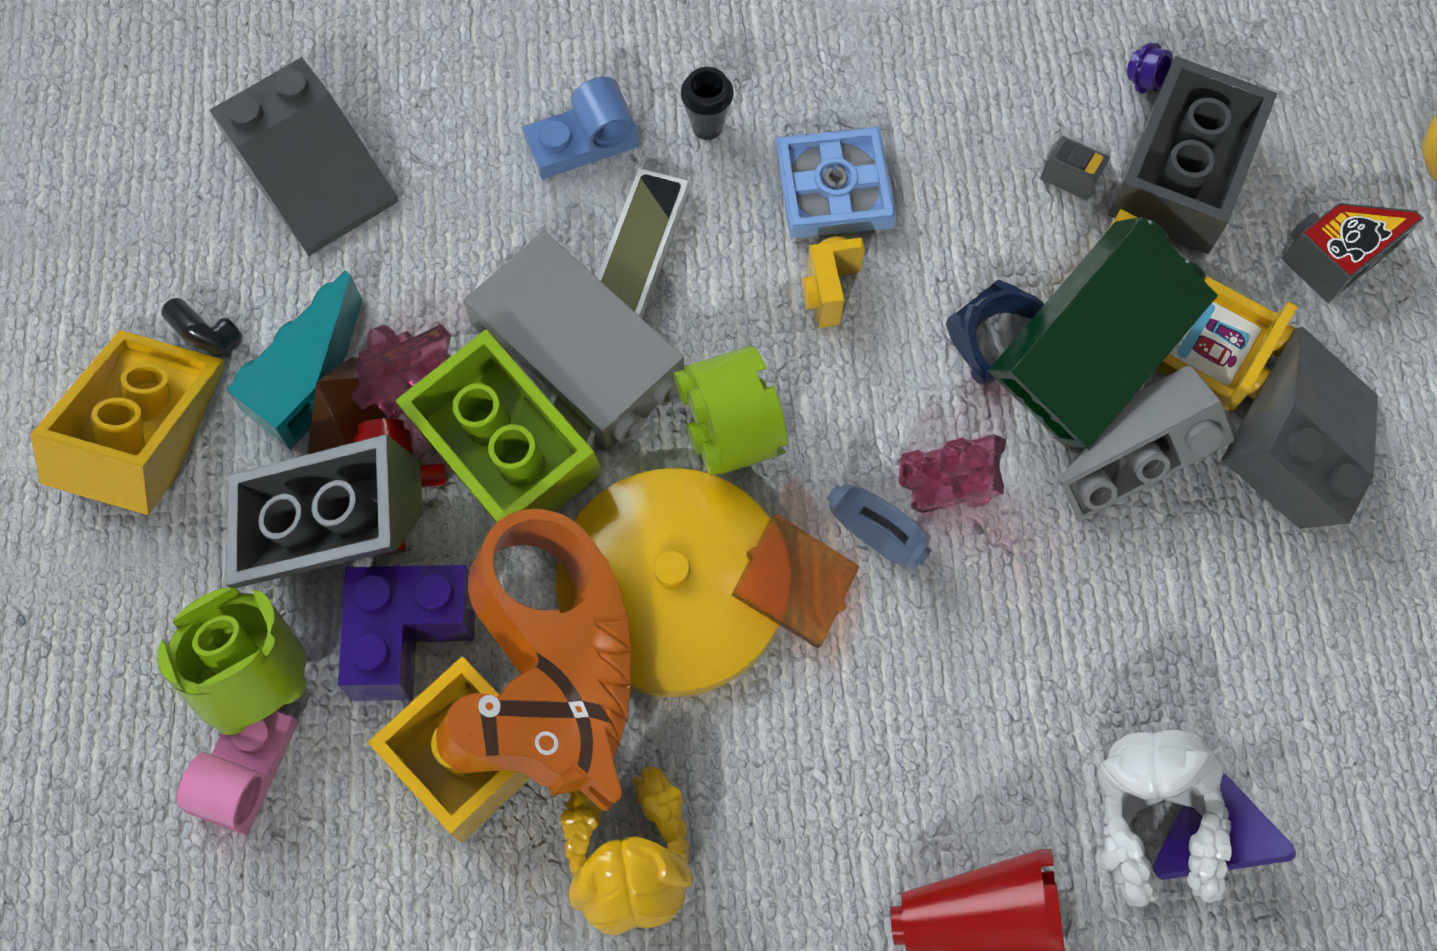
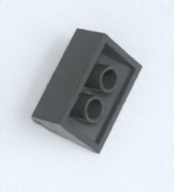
M386 434L227 475L226 586L240 588L396 551L423 515L421 461Z

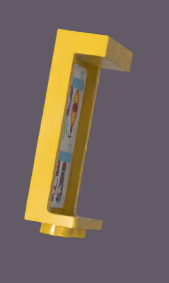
M1121 209L1110 227L1116 221L1137 217ZM1206 276L1205 282L1218 295L1217 298L1156 370L1169 376L1190 364L1220 399L1223 408L1233 412L1246 396L1253 400L1257 397L1271 372L1270 369L1264 367L1270 355L1273 354L1279 358L1295 327L1289 325V322L1298 306L1288 301L1280 312H1273Z

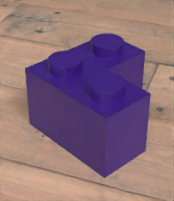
M467 566L345 567L338 686L353 701L413 700L416 642L474 641L475 611L468 593L469 570Z

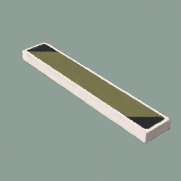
M638 168L597 278L643 319L690 190L688 180ZM553 392L550 402L594 451L598 441L596 432Z

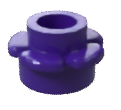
M1149 42L1141 50L1138 49L1132 54L1128 63L1127 76L1135 84L1136 92L1144 94L1147 90L1159 91L1173 62L1172 52L1161 49L1158 43Z

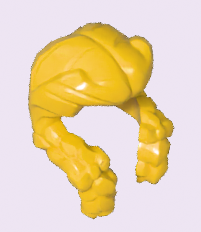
M643 767L640 771V776L634 777L633 783L635 784L637 801L642 806V813L648 820L656 824L659 832L667 842V848L645 838L634 836L625 838L622 841L619 839L609 841L600 846L589 857L587 851L590 838L594 829L600 823V812L602 809L593 803L583 792L576 790L570 792V798L566 803L567 809L560 816L564 837L566 838L564 844L565 856L569 860V871L573 878L568 890V901L574 910L582 911L588 922L604 934L618 936L636 927L653 928L669 923L682 908L686 890L692 887L693 875L688 866L689 842L685 839L688 836V828L683 820L682 807L684 802L679 788L672 787L667 775L661 769L655 767Z

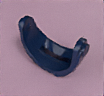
M999 279L958 312L952 314L945 323L956 349L971 368V376L980 385H989L995 378L988 372L990 366L977 345L976 329L984 320L1002 313L1018 314L1032 319L1044 305L1036 296Z

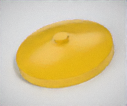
M684 468L655 469L626 477L612 484L593 498L574 520L586 531L607 559L620 587L628 619L631 643L630 690L659 697H684L705 693L722 687L742 675L760 659L770 646L780 627L786 608L789 589L788 562L784 545L772 520L763 508L739 487L715 475L710 476L709 473ZM558 560L556 568V594L559 610L561 613H564L571 609L574 590L568 571Z

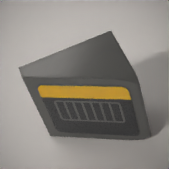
M1062 136L1047 159L1040 179L1088 201L1110 157Z

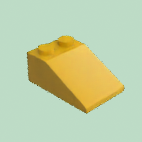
M119 330L30 434L40 484L149 516L177 477L224 369L223 359Z

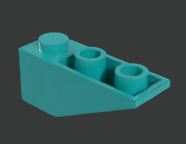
M345 270L333 282L323 285L316 292L312 303L294 321L284 324L278 330L268 348L256 360H251L244 364L236 373L233 383L226 389L246 415L290 450L311 428L317 381L344 362L362 304V298L351 274Z

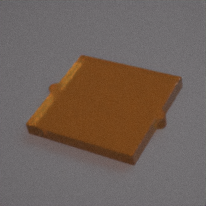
M775 513L769 520L757 546L747 551L746 557L749 561L732 596L812 646L819 648L823 645L836 615L846 609L847 606L844 599L860 566Z

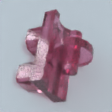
M384 324L370 329L367 334L369 348L358 354L360 360L357 364L359 388L353 391L352 399L361 410L375 404L390 418L395 419L404 414L395 400L412 388L413 384L422 380L451 357L448 354V348L452 335L442 324L414 337L408 331L396 335L389 326Z
M996 434L970 441L962 437L947 441L943 448L925 453L920 450L903 453L900 457L899 484L912 491L911 509L925 513L960 504L976 508L988 504L995 496L1003 495L1004 483L1000 472V459L1005 451L1006 439Z

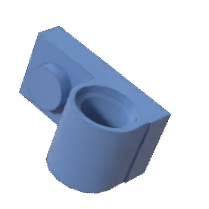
M597 77L581 84L572 94L573 110L522 126L525 140L541 179L639 147L636 125L616 80L611 77Z

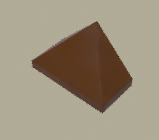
M352 356L318 380L316 383L307 454L354 443L353 437L358 434V425L360 423L387 418L405 379L404 374Z

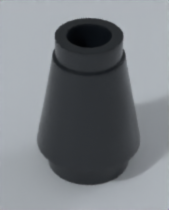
M714 67L695 69L685 79L681 87V99L690 120L692 131L698 138L703 140H711L720 135L734 95L730 80L722 71Z

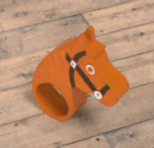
M520 510L499 520L487 534L470 568L468 593L475 613L521 675L510 681L499 696L472 693L458 699L451 706L437 730V748L440 757L455 770L465 773L485 771H516L524 773L536 783L548 787L551 797L580 790L600 809L608 811L612 807L613 802L616 803L620 800L622 793L613 759L619 748L626 724L631 680L629 626L620 587L607 559L586 531L576 522L550 510ZM517 545L534 546L551 553L564 565L572 580L574 597L570 611L561 613L558 609L538 610L529 608L514 600L502 588L496 577L493 555L505 548Z

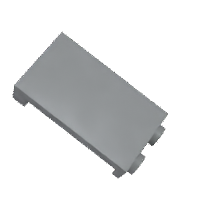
M545 230L463 300L471 325L479 333L487 329L490 334L502 343L596 432L598 443L606 451L618 441L626 443L632 439L643 426L644 417L658 404L666 406L678 396L673 373L684 370V356Z

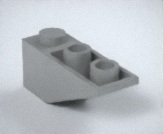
M1189 364L1138 391L1089 449L1086 448L1058 480L1075 516L1080 522L1235 442L1220 399Z

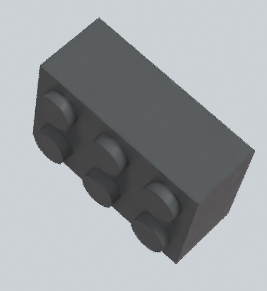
M1175 56L1158 91L1107 216L1115 218L1122 209L1137 218L1144 217L1160 225L1168 234L1169 240L1209 254L1230 220L1277 93Z

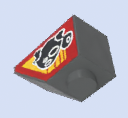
M1338 203L1321 217L1315 212L1311 213L1293 229L1289 236L1294 240V243L1282 260L1329 304L1398 248L1424 217L1416 210Z

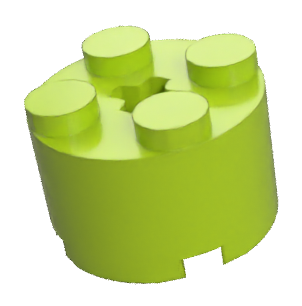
M752 345L686 365L684 370L673 373L679 398L683 405L689 404L694 421L686 423L691 446L696 455L702 454L705 467L710 476L716 474L723 475L786 453L783 446L788 445V437L781 404L775 386L767 387L764 380L758 377L757 372L765 370L767 367L758 350Z
M236 587L221 588L196 599L186 606L172 621L177 630L172 635L168 645L163 639L161 640L157 651L158 667L165 679L203 722L217 728L224 735L240 733L247 726L267 718L284 704L296 701L303 694L307 685L306 679L303 676L306 666V655L301 642L268 597L252 589L254 594H240Z

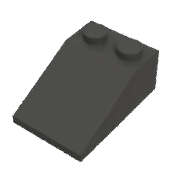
M303 57L210 109L228 146L308 256L399 202L395 192L331 94Z
M1303 326L1295 328L1234 436L1235 442L1228 446L1221 461L1299 529L1349 524L1374 477L1378 395Z

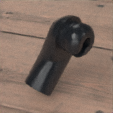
M170 299L162 307L161 315L163 319L182 339L216 356L232 353L230 348L242 341V333L229 318H220L214 326L210 327L183 299Z

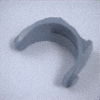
M837 484L829 494L827 500L830 502L829 509L833 516L852 534L886 559L904 568L915 570L930 555L932 549L927 547L931 538L930 534L924 531L909 516L884 499L860 486L844 484L842 486ZM868 508L889 520L909 537L908 540L905 542L888 527L864 514L865 509Z

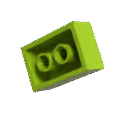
M487 329L395 400L411 423L496 523L511 513L525 509H545L556 512L603 474L592 448Z

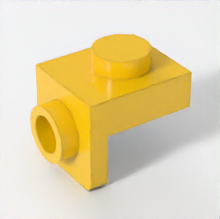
M831 237L821 241L819 244L809 245L807 277L801 278V288L806 310L815 309L819 328L840 325L844 297L839 276L861 271L865 252L862 238L846 239L844 237Z

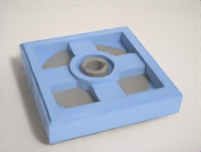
M880 127L776 137L775 150L790 239L895 228L897 217Z

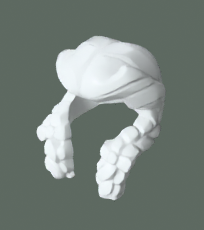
M1164 730L1155 733L1141 732L1128 734L1114 743L1107 759L1102 761L1100 766L1097 767L1098 783L1103 789L1105 797L1103 824L1106 826L1103 827L1102 831L1104 839L1102 861L1108 870H1113L1115 880L1120 884L1121 895L1126 899L1129 906L1134 905L1142 908L1149 901H1155L1159 897V894L1155 891L1156 887L1152 877L1151 863L1144 855L1145 847L1140 838L1131 833L1129 825L1137 812L1163 800L1195 808L1203 816L1197 833L1190 836L1189 840L1191 855L1188 861L1190 873L1188 874L1187 882L1188 886L1192 888L1193 896L1201 897L1203 902L1211 903L1222 900L1225 895V874L1228 870L1225 860L1230 861L1232 848L1229 837L1231 832V821L1228 819L1229 811L1225 806L1220 791L1224 769L1220 759L1209 753L1203 743L1188 732Z

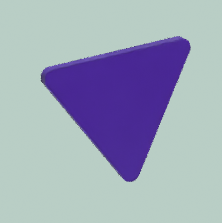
M1223 773L1220 791L1225 806L1229 811L1228 819L1231 821L1229 837L1232 855L1230 861L1225 860L1228 870L1293 860L1296 856L1293 844L1240 788ZM1182 806L1152 866L1157 878L1161 880L1188 876L1190 873L1188 866L1191 855L1189 840L1190 836L1197 833L1203 817L1195 808Z

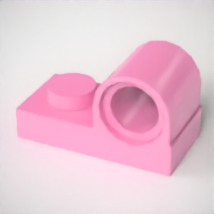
M275 711L267 718L247 726L240 733L235 735H224L221 733L212 754L206 752L199 753L185 770L176 796L178 807L192 816L248 836L299 721L292 716Z

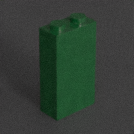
M1144 217L1116 221L988 370L1063 446L1089 449L1218 296L1205 282L1206 275L1203 270L1191 260L1182 258L1168 243L1169 236L1166 231L1154 221Z

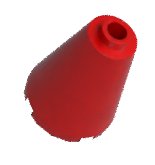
M1038 849L902 892L901 906H891L890 908L894 945H905L906 951H1065L1054 871L1041 872V867L1054 866L1052 849Z

